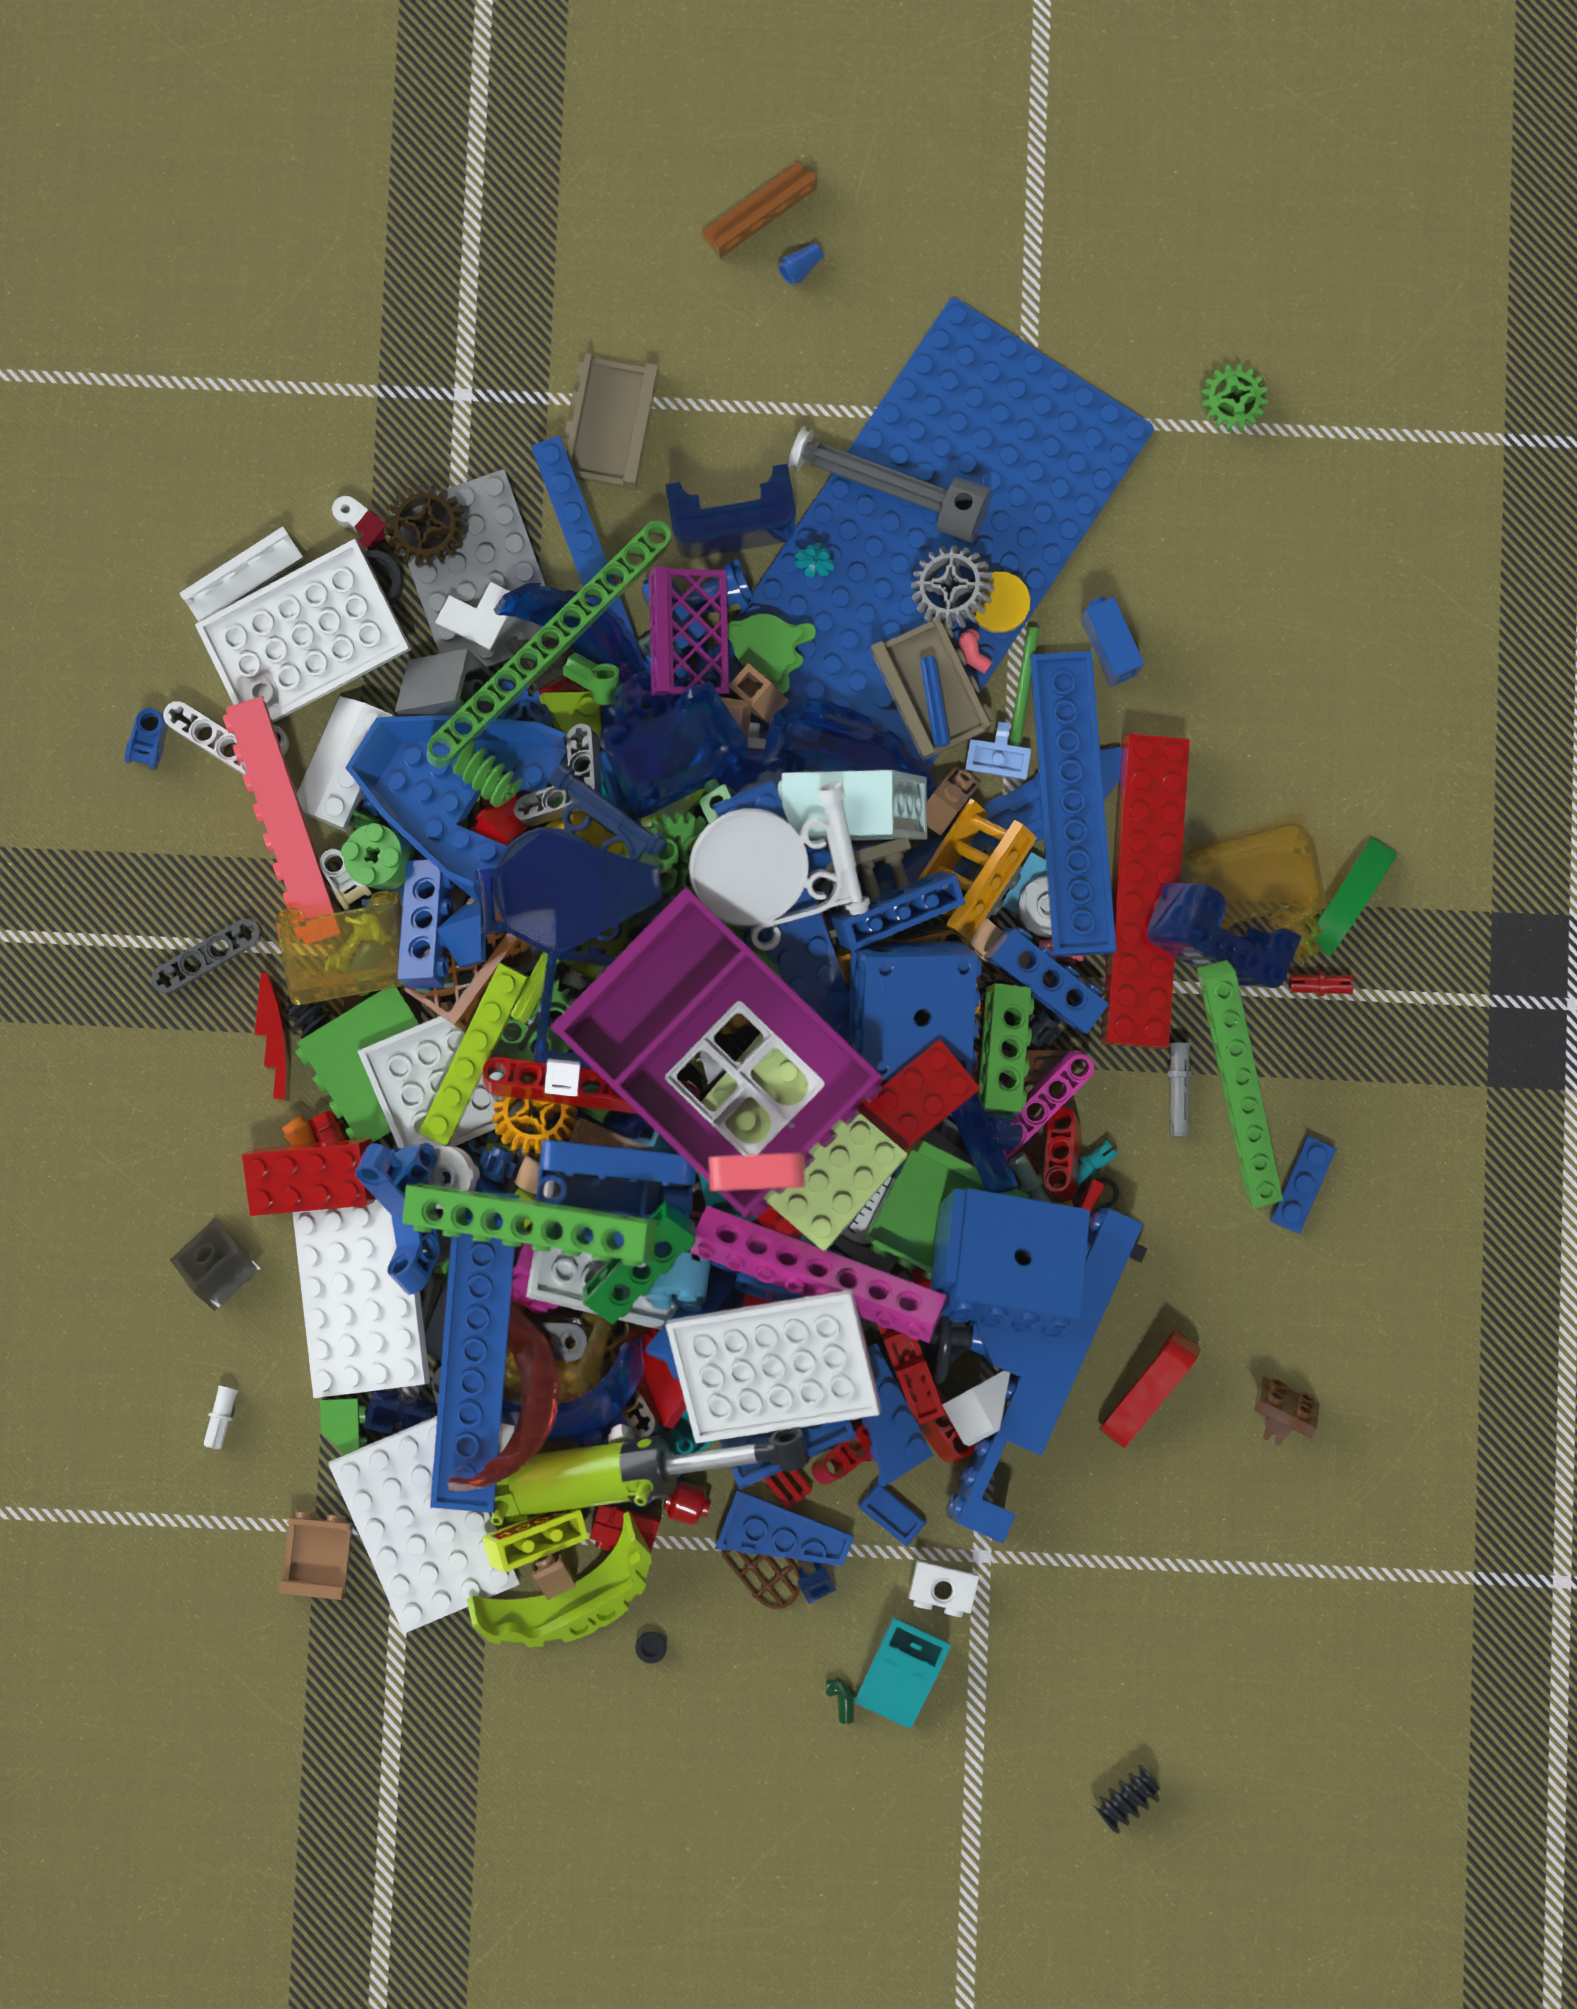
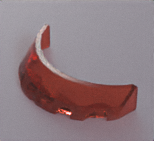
M511 1305L508 1347L517 1364L521 1380L522 1399L517 1425L503 1451L497 1458L490 1460L485 1465L483 1471L472 1478L449 1476L448 1492L450 1493L484 1488L510 1477L537 1454L554 1425L558 1411L556 1404L560 1398L558 1367L550 1345L543 1333H540L535 1325L522 1314V1311Z

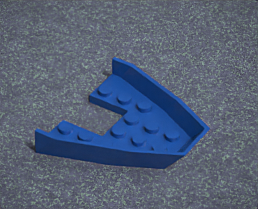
M453 715L376 718L346 765V770L381 816L447 878L481 904L493 885L497 863L508 846L461 827L479 798L481 791H474L472 783L466 784L462 780V776H456L453 773L456 759L444 768L434 767L427 760L428 741ZM496 719L476 739L477 745L474 751L477 752L480 748L485 747L487 750L484 756L485 760L494 755L496 757L493 764L494 767L502 762L505 764L502 772L503 775L512 770L515 773L512 779L513 783L522 778L523 783L518 792L526 795L552 787L549 783L552 773L561 763L566 764L567 736L565 733L539 722ZM460 723L455 726V730L459 734L466 735L471 732V728L467 724ZM436 745L433 748V752L438 756H446L450 752L444 745Z

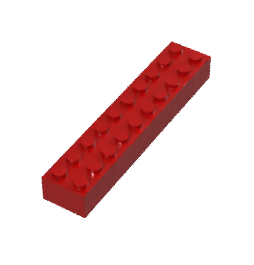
M1130 733L1122 739L1112 879L1116 952L1107 954L1104 1001L1109 1005L1103 1011L1102 1045L1165 1049L1169 1047L1190 739Z

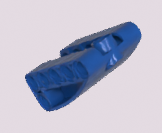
M542 1140L536 1201L649 1219L666 1201L689 1218L692 1210V1185H695L696 1169L680 1153ZM552 1180L557 1181L560 1185L559 1194L554 1198L544 1196V1184ZM556 1222L554 1231L561 1238L563 1227L560 1223ZM586 1227L584 1231L587 1241L592 1242L594 1238L593 1231ZM617 1231L614 1237L617 1245L623 1246L624 1237ZM660 1241L656 1244L666 1245L668 1242Z

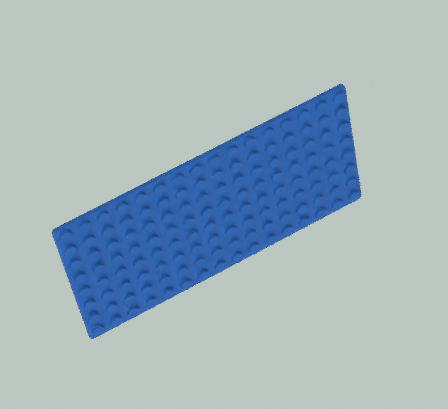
M951 298L847 453L945 490H949L956 476L992 488V498L983 525L975 541L972 544L936 530L939 513L832 474L754 590V597L748 599L750 608L741 610L734 620L742 621L753 615L770 614L779 617L791 625L809 623L816 629V636L812 641L795 648V651L803 657V664L789 674L790 689L789 692L784 694L795 708L798 704L826 714L816 745L786 735L794 711L776 732L751 712L750 722L760 724L759 738L767 740L766 751L793 769L803 768L809 772L893 770L925 777L938 755L922 761L870 652L871 645L880 641L885 643L928 623L924 618L925 612L919 613L916 608L920 602H914L912 599V595L918 591L911 588V583L920 581L913 575L914 571L923 572L924 570L919 564L920 561L923 560L929 563L931 561L928 555L929 552H933L936 557L940 556V547H944L950 553L951 547L956 545L959 549V554L964 547H967L971 551V555L978 553L981 556L980 562H987L989 568L986 572H1008L1019 577L1027 586L1030 595V610L1025 621L1015 630L1004 633H991L981 628L976 622H972L969 617L965 619V627H960L958 622L955 621V625L951 629L953 638L950 641L955 650L959 648L958 641L962 633L968 629L976 630L980 636L978 640L979 653L993 661L985 674L969 664L963 666L967 676L974 677L981 692L1153 433V425L957 298ZM821 543L830 551L829 559L834 561V569L829 571L828 576L822 577L816 571L815 576L809 578L805 576L806 567L802 569L796 567L795 562L797 559L795 555L799 549L806 550L809 545ZM959 566L961 578L968 579L970 582H976L972 570ZM946 568L941 570L934 578L942 577ZM953 582V586L951 588H947L950 593L952 592L953 587L958 586L957 583ZM930 592L932 603L946 609L944 596L937 595L936 592ZM965 596L964 598H962L959 603V606L966 603L970 599V596ZM728 640V677L730 685L743 667L739 664L732 644ZM719 644L714 650L713 659L720 653ZM720 658L715 662L719 667ZM714 670V674L717 675V683L714 684V687H721L720 675Z

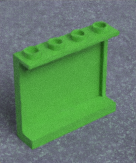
M394 983L297 1042L300 1046L299 1049L295 1050L304 1066L312 1065L317 1073L312 1077L321 1093L326 1090L329 1092L333 1101L328 1104L338 1119L344 1116L350 1126L345 1131L351 1140L372 1138L373 1143L391 1132L357 1051L420 1025Z
M920 1139L907 1149L906 1153L908 1156L899 1165L863 1239L872 1243L870 1250L886 1258L890 1252L899 1257L896 1263L912 1271L915 1266H918L925 1270L923 1276L931 1280L939 1205L954 1189L966 1190L970 1188L1028 1199L1029 1195Z

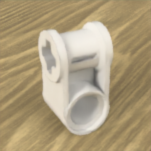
M330 849L322 854L320 868L329 881L337 899L343 908L347 910L350 903L363 895L369 896L372 893L368 886L362 885L350 877L344 866V861L339 871H328L327 862L331 857L338 856L343 861L341 851Z

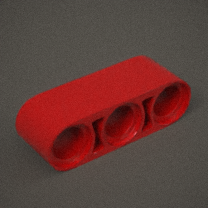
M1061 1107L1048 1120L1043 1179L1052 1199L1057 1202H1068L1075 1196L1077 1191L1081 1126L1074 1112L1067 1107ZM1063 1122H1071L1068 1128L1058 1129ZM1064 1150L1069 1151V1154L1065 1158H1056L1059 1152ZM1067 1180L1063 1187L1053 1188L1057 1181Z

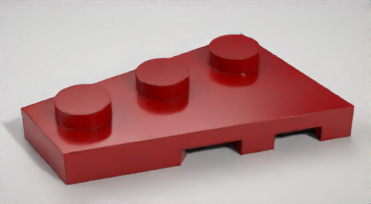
M645 1327L644 1335L631 1349L640 1366L664 1426L673 1429L687 1408L680 1380L673 1378L666 1361L648 1355L646 1347L660 1330Z

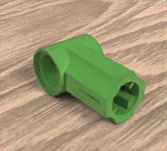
M578 653L568 657L566 664L563 666V675L592 691V698L598 704L610 705L619 700V670L615 665L607 663L598 665Z

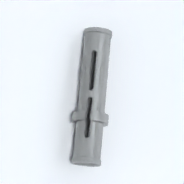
M1170 1043L1171 1063L1170 1071H1168L1171 1085L1170 1136H1190L1189 1085L1190 1077H1192L1189 1063L1190 1043Z

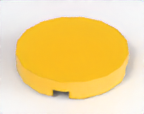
M996 571L992 573L993 579L988 582L994 586V591L985 593L991 597L992 601L988 604H981L986 610L985 614L976 611L974 615L977 619L976 623L991 633L1010 632L1018 628L1025 621L1030 610V595L1027 586L1019 577L1008 572Z

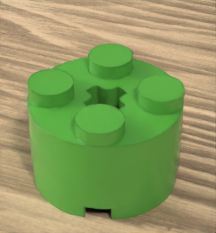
M376 823L364 825L355 830L341 849L344 866L350 877L362 885L378 890H393L405 883L406 862L415 859L412 844L401 833Z

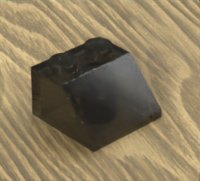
M217 1218L210 1222L170 1259L192 1292L214 1311L228 1301L243 1284L249 1281L261 1269L250 1253Z

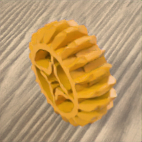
M529 1076V1081L524 1082L523 1078L520 1081L524 1084H532L536 1080ZM498 1096L500 1102L493 1104V1110L496 1113L492 1115L493 1123L498 1124L495 1127L496 1134L503 1135L501 1141L504 1145L512 1142L511 1150L513 1152L522 1147L525 1157L528 1156L530 1150H535V1155L539 1158L541 1156L542 1140L564 1142L563 1138L570 1139L572 1137L570 1129L575 1128L577 1125V1121L573 1118L577 1116V1108L572 1105L522 1099L524 1103L523 1109L516 1112V1116L509 1118L511 1109L521 1100L520 1098ZM530 1107L533 1112H537V1116L540 1113V1124L537 1118H533V1115L530 1117ZM561 1113L558 1123L551 1130L547 1131V1121L553 1119L555 1114ZM531 1130L535 1132L536 1135L526 1134L521 1131Z

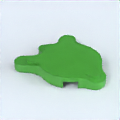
M770 614L753 615L742 621H732L727 625L728 640L732 644L739 664L743 668L747 663L750 664L783 695L789 692V674L803 664V657L795 651V648L815 638V627L809 623L791 625L779 617Z

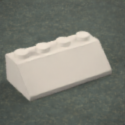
M339 697L297 792L304 815L348 833L350 828L349 822L355 817L353 811L358 810L363 796L361 788L345 767L375 719L378 717H394L392 714L364 702Z

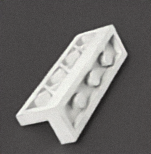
M281 527L179 594L189 606L198 622L249 596L303 561L304 558L284 527Z

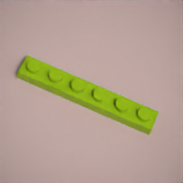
M504 963L498 964L419 1133L444 1146L450 1145L483 1076L482 1068L485 1062L491 1059L529 976Z

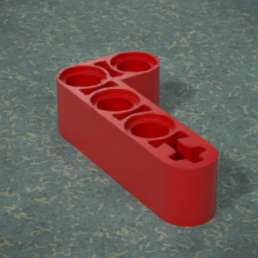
M1175 1329L1163 1343L1157 1356L1106 1417L1099 1430L1124 1449L1193 1366L1201 1348Z

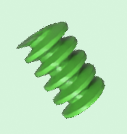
M471 740L459 753L453 766V773L456 776H462V780L466 784L472 783V789L476 792L481 791V796L484 799H491L490 803L492 806L500 807L519 791L523 780L520 778L513 783L512 779L515 773L511 770L503 775L502 772L505 764L502 762L494 767L493 764L496 757L491 755L485 760L486 748L482 747L475 752L474 749L477 741Z

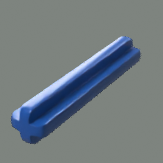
M928 656L920 659L933 744L935 747H945L950 745V737L937 661L934 656Z

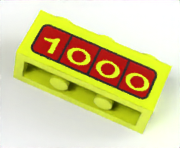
M578 1508L541 1513L530 1517L528 1520L520 1521L482 1536L490 1566L503 1573L589 1539L581 1509Z

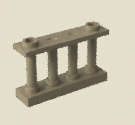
M899 838L854 852L855 868L857 873L861 872L869 900L881 896L872 869L875 867L874 862L885 859L886 864L890 863L897 888L909 884L902 863V859H904L903 854L911 848L908 838ZM831 861L825 870L835 874ZM828 879V881H832L834 887L835 881ZM815 881V883L812 885V889H813L814 891H816V890H815V887H814L815 885H817L816 881ZM845 904L839 905L841 912L847 910ZM820 912L831 944L834 945L836 944L835 939L838 938L836 931L828 930L823 912Z

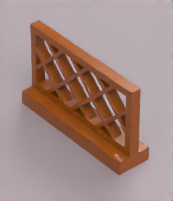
M487 895L483 901L488 904L489 909L486 923H490L491 936L486 937V944L492 943L493 953L490 957L486 958L484 962L461 968L451 955L452 966L449 967L448 974L453 973L454 987L442 990L433 988V992L420 994L415 989H408L406 986L403 989L464 1033H466L498 964L504 963L514 968L532 943L520 937L511 929L507 933L497 935L496 921L503 919L500 914H495V910L498 911L495 900ZM471 897L469 901L466 903V905L475 903L477 901ZM474 968L475 977L468 984L460 985L459 971ZM455 993L456 1003L449 1012H446L441 1008L440 997ZM434 998L435 1003H433L429 999Z

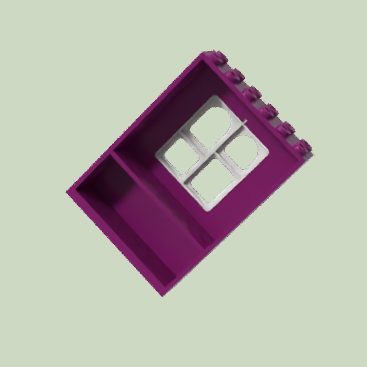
M687 888L664 909L550 1026L709 1183L710 1157L801 1153L804 1154V1166L806 1169L815 1160L812 1154L820 1146L824 1149L827 1148L838 1136L835 1130L843 1122L848 1126L860 1114L857 1107L865 1099L870 1103L883 1090L880 1085L883 1082L881 1075ZM736 1013L743 1014L763 1034V1040L739 1063L733 1061L714 1042L715 1034ZM772 1049H779L807 1078V1094L803 1100L795 1105L786 1106L779 1104L750 1076L751 1070ZM699 1051L707 1052L738 1083L737 1090L713 1112L709 1111L677 1079L678 1072ZM749 1097L754 1098L767 1111L771 1120L770 1132L766 1138L753 1144L742 1142L725 1126V1120ZM787 1188L719 1192L744 1217L750 1219L752 1216L759 1218L770 1206L767 1200L775 1192L781 1195Z

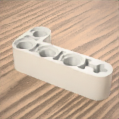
M174 701L166 706L163 718L172 730L240 774H248L244 762L238 763L236 756H224V749L228 744H237L234 734L228 733L226 729L183 702ZM176 713L183 714L192 722L190 728L182 721H176L174 715ZM274 725L276 734L281 736L280 746L283 755H285L289 748L288 736L280 727ZM202 728H212V736L208 740H199L198 734Z

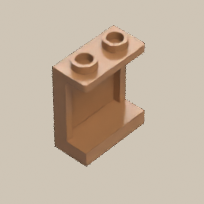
M296 1511V1516L287 1517L289 1527L283 1579L279 1584L278 1594L335 1600L344 1599L353 1522H346V1516L327 1514V1520L315 1519V1513Z

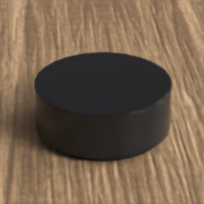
M647 1631L637 1639L635 1651L640 1660L653 1664L659 1662L665 1656L667 1643L660 1633Z

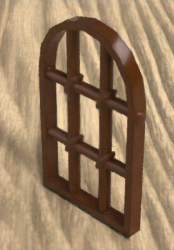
M727 1550L722 1555L750 1590L753 1598L757 1599L764 1606L772 1609L785 1608L791 1605L799 1596L801 1576L795 1567V1563L790 1561L789 1558L784 1559L790 1566L781 1572L771 1560V1555L758 1554L760 1556L751 1562L744 1553L736 1551L746 1563L744 1564L746 1567L739 1572L727 1557L733 1550ZM763 1559L775 1571L774 1575L776 1577L769 1583L756 1569L758 1568L756 1565ZM749 1570H752L762 1583L761 1586L763 1588L757 1593L743 1577ZM794 1570L798 1577L797 1591L787 1579V1574ZM779 1580H782L794 1595L787 1603H784L773 1590L775 1588L773 1585ZM768 1590L779 1605L768 1604L760 1596Z

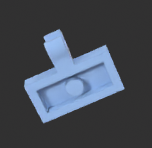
M998 722L994 743L970 739L965 770L1026 780L1031 749L1007 745L1010 723Z

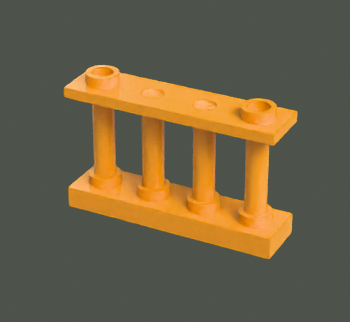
M971 798L918 878V880L941 870L956 874L960 889L967 892L964 896L965 904L942 913V915L950 918L946 925L961 938L969 942L1037 839L1028 828L1015 820L1008 830L986 820L989 813ZM979 830L1000 840L991 856L970 846ZM962 856L984 866L974 882L953 872Z

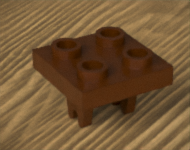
M1263 1376L1257 1388L1254 1411L1267 1417L1263 1435L1264 1440H1269L1271 1435H1276L1275 1445L1279 1446L1293 1430L1312 1438L1317 1429L1320 1404L1307 1393H1297L1288 1389L1287 1385L1282 1381L1274 1378L1270 1380Z

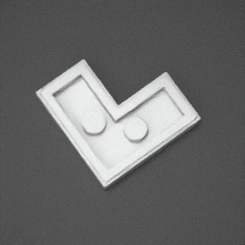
M490 582L477 609L449 595L435 623L491 651L519 597L517 594Z

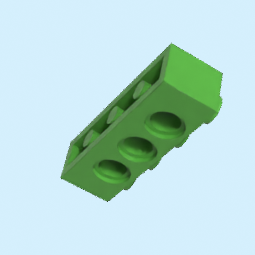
M998 983L986 987L978 1084L981 1090L978 1091L976 1111L1014 1115L1020 1113L1022 1108L1025 1107L1027 1091L1023 1089L1024 1077L1028 1075L1029 1071L1026 1047L1030 1045L1032 1030L1028 1027L1029 1015L1033 1013L1034 998L1031 996V988ZM1005 1011L1012 1013L1015 1022L1013 1027L1007 1025L1004 1021ZM1003 1042L1008 1043L1012 1048L1010 1058L1002 1053L1001 1046ZM1001 1073L1006 1074L1010 1080L1007 1089L999 1083V1075Z

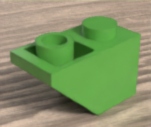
M361 1398L320 1400V1423L323 1435L345 1455L368 1445V1437L362 1436V1423H367L366 1404L361 1405Z

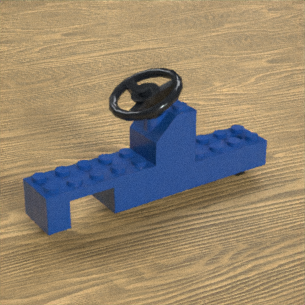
M1096 1207L1089 1219L1081 1320L1059 1338H1047L1042 1336V1332L1031 1330L1028 1333H1018L1012 1331L1011 1327L1002 1325L996 1328L984 1327L980 1325L979 1321L973 1320L954 1322L949 1319L950 1316H940L930 1342L925 1341L926 1363L935 1385L945 1382L949 1366L964 1351L969 1349L979 1353L982 1361L1010 1372L1000 1430L975 1443V1449L972 1452L974 1456L970 1465L965 1464L960 1473L959 1481L962 1483L957 1494L952 1493L948 1500L946 1510L949 1512L947 1517L954 1522L1002 1544L1004 1543L1016 1514L982 1498L1007 1441L1042 1456L1128 1258L1140 1263L1143 1261L1148 1248L1135 1243L1143 1226L1142 1223L1109 1208Z

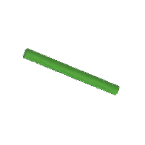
M1036 627L1027 628L1009 739L1010 746L1021 747L1031 686L1030 655L1036 654L1040 630Z

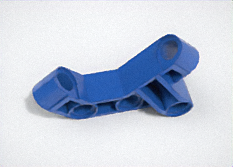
M421 1143L389 1150L380 1144H370L366 1148L355 1174L358 1180L391 1214L397 1248L387 1267V1274L407 1295H413L421 1291L427 1284L439 1257L440 1245L437 1229L432 1228V1232H419L413 1230V1225L402 1223L406 1185L415 1183L429 1184V1179L437 1163L436 1151L429 1143Z

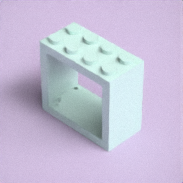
M893 770L782 773V780L778 784V794L780 799H782V806L788 823L797 833L812 818H819L828 823L825 812L827 808L824 803L820 802L817 789L827 783L841 782L845 793L842 805L851 841L896 840L899 838H908V840L927 839V779L924 776ZM814 826L809 830L808 838L810 840L818 841L824 839L827 841L825 829L822 826Z

